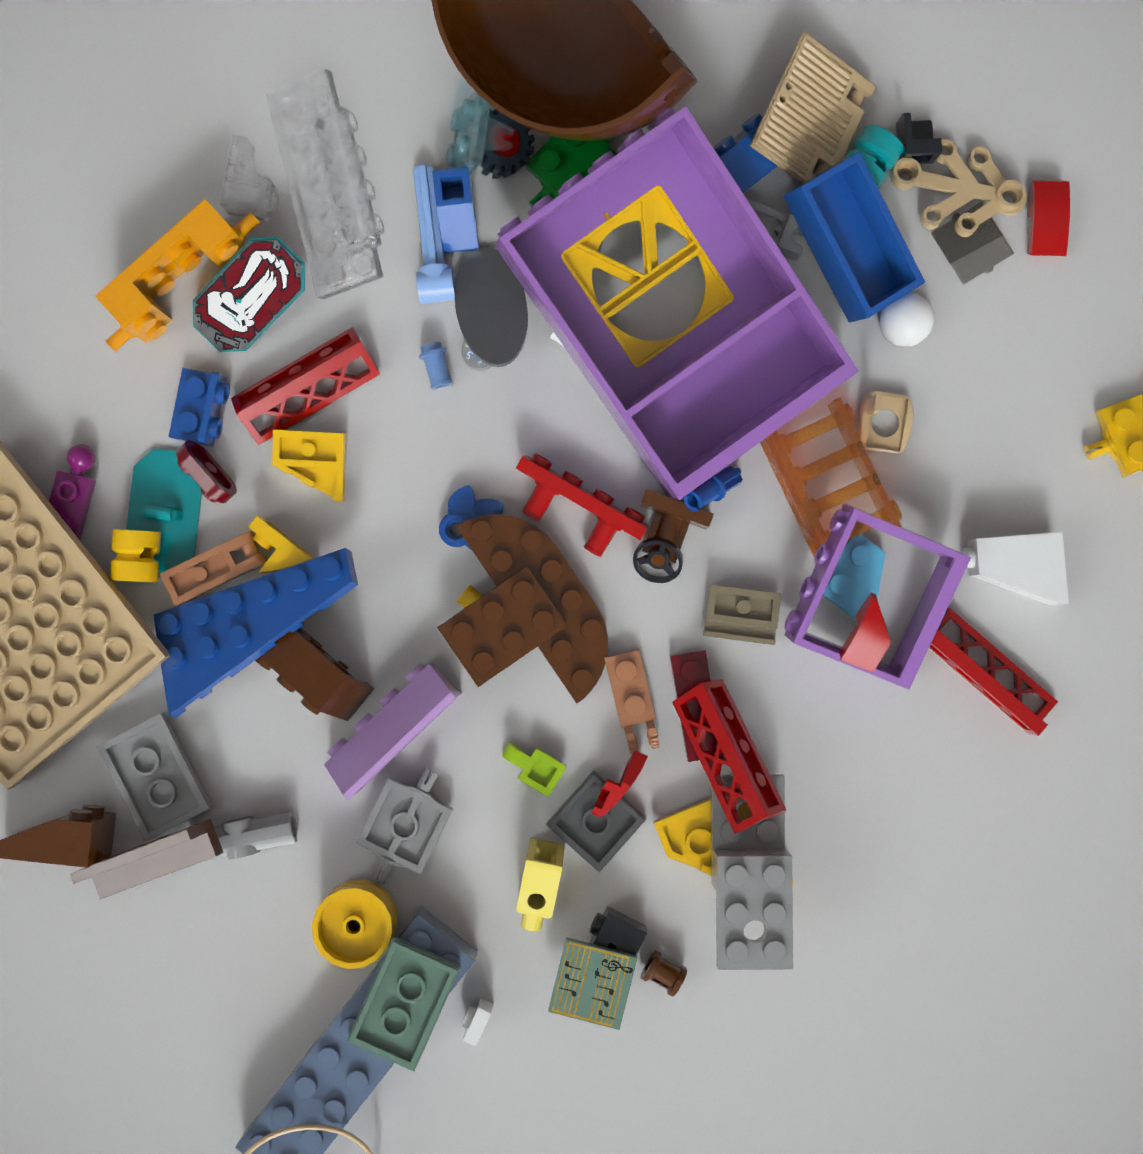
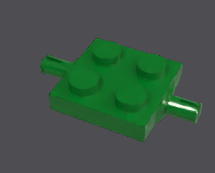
M552 136L525 165L526 169L539 180L542 186V190L528 202L529 205L532 207L547 195H550L552 199L558 197L559 193L557 191L562 188L561 186L578 173L585 178L590 174L588 169L593 166L592 163L607 152L611 151L616 156L618 153L609 144L612 138L578 141Z

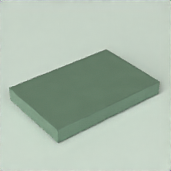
M394 936L347 1042L414 1072L461 966Z

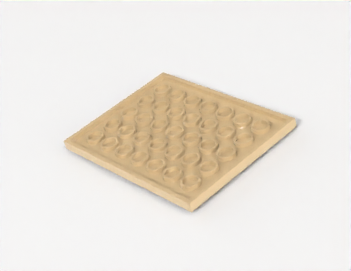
M0 441V782L9 790L18 785L156 669L170 654Z

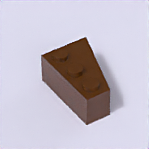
M301 627L295 632L289 631L275 641L277 645L255 660L266 670L270 671L272 668L278 673L279 677L276 680L288 691L294 693L296 690L304 698L301 700L302 705L315 715L322 712L349 721L375 689L368 682L356 679L347 671L349 667L341 660L337 662L322 648L323 645Z

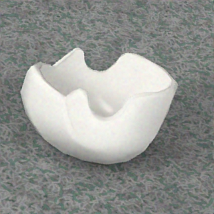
M908 293L881 310L879 326L884 337L894 345L911 347L927 338L932 331L934 311L927 299L917 293Z

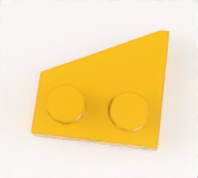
M274 429L272 466L286 474L297 477L299 481L311 488L314 487L322 491L336 502L345 501L347 433Z

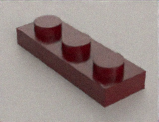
M706 650L670 656L676 698H679L702 682L711 681ZM695 698L686 705L692 717L700 720L702 708L697 698ZM681 722L687 761H698L699 758ZM707 731L704 741L709 751L715 753L718 741L713 733Z

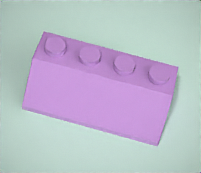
M420 663L405 677L409 683L400 692L395 688L391 690L379 702L383 708L374 717L368 713L353 727L357 733L348 742L341 738L328 750L327 753L331 758L324 765L347 800L366 786L462 694L433 663L428 664L426 667Z

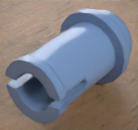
M434 342L420 347L422 353L419 355V358L421 360L424 359L431 389H439L453 384L444 355L447 349L442 348L441 342Z

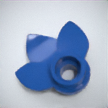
M469 485L458 489L449 498L448 514L443 517L439 524L441 539L451 547L467 546L471 550L462 535L456 537L451 534V526L482 515L502 514L504 504L501 501L490 498L476 500L474 492Z

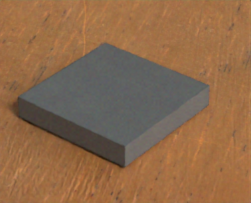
M593 770L548 820L546 825L594 869L600 872L647 818L624 797L603 817L600 818L591 814L600 790L605 783V780Z

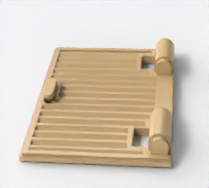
M803 31L751 141L750 147L803 184L842 161L865 112L860 108L864 98L872 96L876 85L807 32ZM853 86V87H855V88L853 89V91H852V93H851V95H850V97H849V99H848V98H846V97H847V95H848V93H849L851 87ZM817 160H818V161H820V162H819V164H818V167H817L815 173L813 174L812 171H813V169H814V167H815V165H816V163H817Z

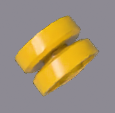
M367 879L348 880L335 887L316 909L312 922L313 941L320 954L331 964L346 969L364 968L377 961L390 945L399 922L397 905L392 895L379 883ZM350 920H357L360 923V928L355 927V921Z

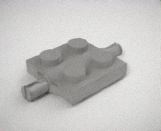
M424 768L417 786L406 785L392 777L387 779L356 842L373 851L380 859L371 876V879L376 881L382 869H384L378 881L380 884H385L393 866L405 867L421 875L453 810L452 807L436 800L429 793L439 775L433 771L426 783L431 772L429 768Z

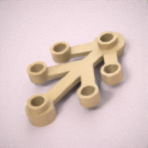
M950 139L941 140L942 148L948 149L950 155L945 156L941 153L936 162L946 164L955 178L924 172L918 161L913 158H901L896 162L890 173L891 182L898 189L909 190L914 186L953 194L938 205H930L925 208L920 216V223L928 230L936 229L946 216L973 199L988 201V203L975 212H966L960 215L955 222L954 228L961 237L971 236L980 224L997 213L1005 216L1019 213L1027 201L1026 189L1023 184L1016 180H1005L991 160L990 151L982 146L974 148L967 158L968 167L973 171H981L990 186L979 184L958 155L956 144ZM974 155L982 156L984 163L977 162ZM898 174H907L909 181L902 180ZM1002 195L1010 196L1012 203L1006 202ZM927 213L935 214L937 221H930L927 218ZM966 220L970 222L972 225V229L964 228L962 226V221Z

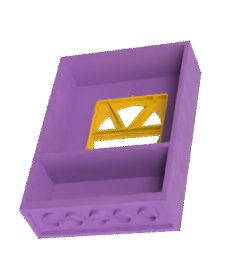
M686 106L677 112L672 107L666 110L647 127L648 133L644 134L642 129L632 134L617 148L620 153L616 156L611 151L601 156L592 163L593 166L588 169L590 174L585 178L580 173L570 178L557 191L559 196L552 200L550 195L539 200L527 212L530 217L523 222L519 217L511 220L500 229L498 233L500 238L495 245L497 251L665 494L678 500L685 497L859 372ZM632 221L640 222L645 274L598 251L604 238L617 227ZM656 223H661L674 229L688 242L686 246L659 265ZM698 256L704 274V298L696 318L683 332L665 340H642L621 331L608 319L692 258ZM596 267L631 285L603 305H600L593 289L592 270Z

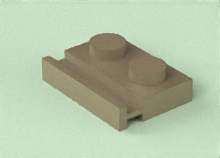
M709 585L703 636L775 645L782 594Z

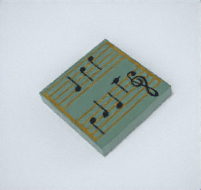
M566 937L548 1012L620 1030L638 959L637 955Z

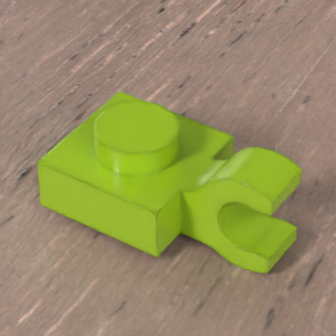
M509 742L502 753L503 758L522 769L518 775L520 781L549 797L567 768L566 764L538 747H535L532 754L529 755L518 746Z

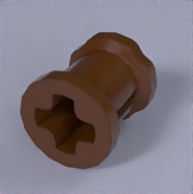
M655 950L647 960L640 979L655 982L667 989V994L673 997L683 984L688 970L683 965L677 967L661 957V953Z

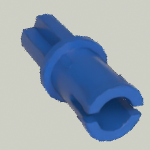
M729 466L683 497L685 505L691 511L697 512L712 501L722 500L726 492L742 483L743 479L740 475L742 471L738 467L733 468Z

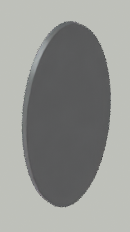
M480 246L479 250L470 251L464 257L458 269L454 291L456 315L462 335L475 356L492 367H503L512 363L524 346L528 329L527 301L524 288L497 249Z

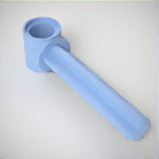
M421 164L413 170L424 266L419 268V272H416L417 290L421 304L455 300L454 271L444 261L432 174L434 168L431 165Z

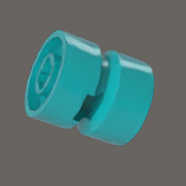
M870 124L866 125L854 143L855 150H850L844 159L860 152L879 189L888 176L887 170L893 168L903 153L904 147L894 134L882 127Z

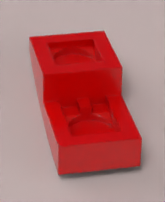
M1032 180L1027 215L1031 218L1027 254L1031 256H1067L1070 225L1069 181Z

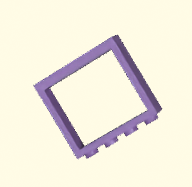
M844 503L841 510H837L831 519L829 537L826 543H822L816 552L814 559L816 563L811 576L806 577L801 585L799 592L801 599L796 610H792L786 618L784 627L786 632L784 635L794 644L910 689L971 557ZM856 521L940 556L890 665L880 662L873 673L840 660L839 651L842 646L806 632Z

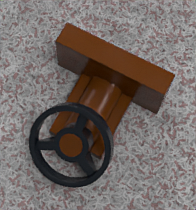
M646 489L640 506L656 511L647 538L635 549L633 565L637 573L645 580L653 583H667L674 580L681 572L683 555L680 549L689 524L706 530L710 527L714 513L703 509L693 512L681 501ZM643 548L642 552L648 554L638 558V553ZM678 558L679 566L674 571L670 562L676 563ZM649 564L654 569H663L668 576L659 577L651 575L644 571L640 565Z

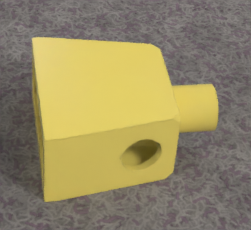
M530 837L516 911L522 913L520 925L526 930L540 931L544 918H552L563 867L565 844Z

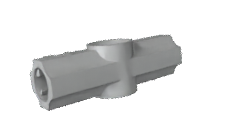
M292 811L255 819L253 816L229 820L221 823L220 826H215L214 828L224 853L208 860L227 856L228 859L242 858L259 853L262 849L275 848L297 842L298 829Z

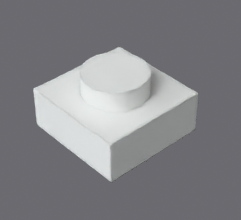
M480 998L476 1008L469 1006L461 1023V1027L466 1028L463 1041L476 1047L492 1014L493 1003Z

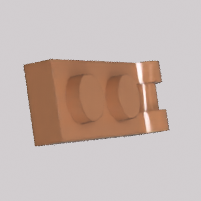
M253 531L245 532L160 573L159 575L174 606L185 604L248 572L263 567L267 560L264 553H259L255 545L256 541L253 539L255 536ZM242 549L246 560L237 564L232 553Z

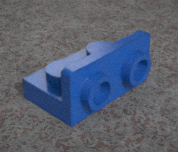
M182 368L169 438L181 441L192 440L201 445L214 447L215 439L220 438L223 428V420L219 418L222 404L227 403L230 394V385L227 383V378L224 375L214 371L207 373Z

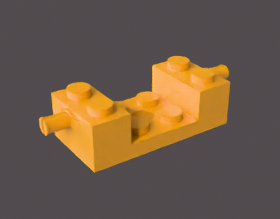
M206 199L201 201L95 296L121 326L105 342L117 352L131 338L137 337L147 343L149 340L153 341L162 336L167 330L166 325L172 319L154 299L157 296H163L174 287V281L184 272L188 273L194 270L200 264L201 257L204 254L222 269L245 245V237L261 224L259 220L249 212L235 226L229 225Z

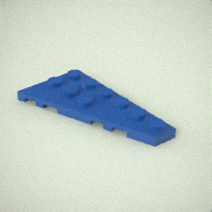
M343 548L154 614L156 636L170 654L161 663L168 715L174 718L179 717L186 711L185 707L198 698H205L213 692L212 688L228 676H235L277 645L275 641L289 631L295 632L304 625L303 621L319 609L325 610L358 585L352 552L347 548Z

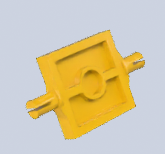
M1143 394L1097 411L1095 414L1102 428V440L1084 446V453L1092 451L1086 455L1089 460L1108 453L1116 461L1122 478L1143 471Z

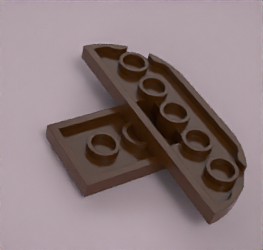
M482 515L456 526L496 587L437 626L442 636L477 687H480L538 647L571 697L578 704L592 691L602 675L605 667L604 658H607L608 637L599 609L557 546L537 526L511 515Z

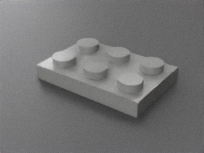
M160 713L96 746L145 842L212 808L165 713Z

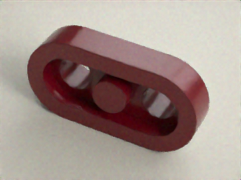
M187 440L176 451L178 466L184 473L193 477L201 487L202 494L209 501L224 504L237 493L233 480L200 444Z

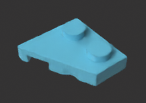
M857 531L854 532L845 545L823 597L856 620L857 612L871 592L876 594L878 599L885 552Z

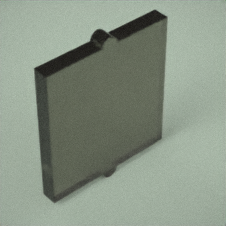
M980 202L977 205L965 211L964 213H973L979 208H981L984 204ZM955 213L951 221L931 233L963 285L984 272L989 274L993 271L995 265L1014 254L992 217L980 224L977 230L969 237H961L955 231V222L962 215L959 213ZM966 220L962 221V226L964 228L972 229V225L970 222Z

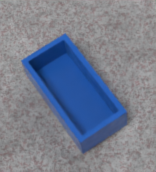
M860 152L836 163L783 195L849 323L870 318L926 283Z

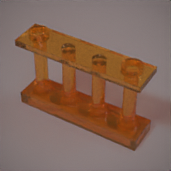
M840 397L827 405L831 415L786 436L783 433L778 435V432L775 431L760 442L814 559L819 546L822 543H826L830 534L829 530H823L818 518L822 517L823 512L865 492H869L877 509L871 515L902 527L899 522L902 519L901 511L894 500L889 501L853 425L856 422L854 412L848 403L843 404ZM838 427L846 447L801 468L798 465L793 466L788 456L791 453V448ZM853 459L862 479L817 500L808 498L803 487L807 485V480ZM856 521L849 539L871 530L873 527Z

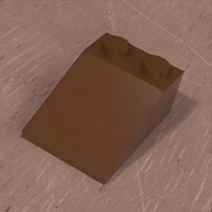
M83 805L82 809L70 810L69 814L1 839L0 859L88 868L112 855L116 813L104 812L105 807L101 805Z

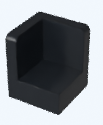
M903 113L896 123V137L903 144L904 151L898 160L901 158H913L919 164H933L942 153L941 138L933 139L932 121H911V113Z

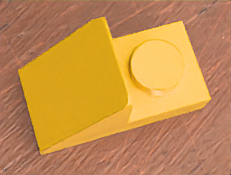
M256 516L248 526L256 533L253 539L268 551H271L273 547L276 548L260 569V573H274L315 558L265 518Z

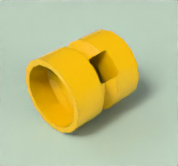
M113 529L111 549L117 553V557L111 560L110 580L158 582L159 562L154 559V555L160 552L161 532Z

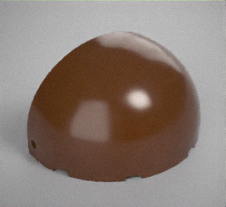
M431 0L434 17L442 41L456 68L467 83L481 98L502 114L530 129L553 137L578 141H595L620 137L637 131L654 122L658 116L669 108H673L698 82L679 55L668 45L663 36L632 0Z

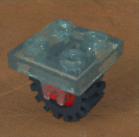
M474 91L468 99H464L460 108L455 109L453 112L450 129L455 131L454 142L448 147L446 165L450 166V169L468 167L470 174L477 167L481 166L483 168L481 174L485 176L492 173V178L498 179L501 176L508 178L523 168L531 159L529 156L534 153L535 147L530 145L535 141L534 135H528V131L531 130L530 128L510 119L496 109L493 111L489 110L490 104Z

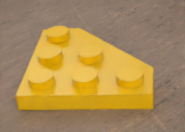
M711 798L653 821L667 857L711 875ZM747 802L742 803L738 808V814L743 821L753 815Z

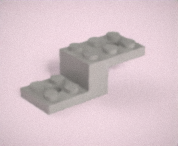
M733 774L720 775L725 784L732 786ZM769 774L785 805V776L783 774ZM711 785V883L716 891L717 969H793L792 855L785 849V812L762 820L748 829L734 834ZM738 798L737 811L740 805L746 802L745 800ZM754 920L762 922L765 929L760 938L751 940L744 935L745 926L749 922Z

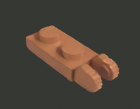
M639 649L604 658L621 728L624 727L630 754H633L635 750L638 751L639 747L632 725L642 722L646 723L649 745H651L652 749L659 748L660 744L654 724L656 717Z

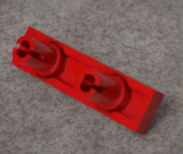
M534 453L532 457L528 455L521 457L515 469L533 478L537 484L522 510L525 515L540 522L554 496L562 495L597 515L598 521L584 545V548L594 555L602 557L616 531L623 530L641 540L649 526L643 522L645 519L643 514L628 506L624 511L612 504L614 501L612 496L597 488L594 493L581 486L583 483L582 479L568 471H564L563 475L550 469L553 463L537 453Z

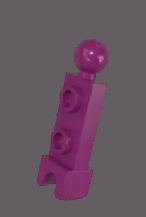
M77 444L69 449L67 462L71 467L70 473L57 470L49 498L50 504L79 540H81L96 480L84 477L85 471L91 469L96 462L94 451L85 444Z

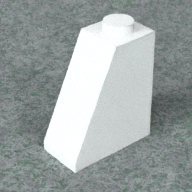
M1063 532L977 538L966 541L967 547H964L963 554L971 557L966 568H969V576L1049 605L1069 604Z

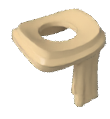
M874 391L868 393L861 403L858 430L859 446L865 450L880 453H902L908 443L913 425L914 411L911 400L904 395ZM880 410H890L897 416V431L889 437L878 435L872 428V418Z

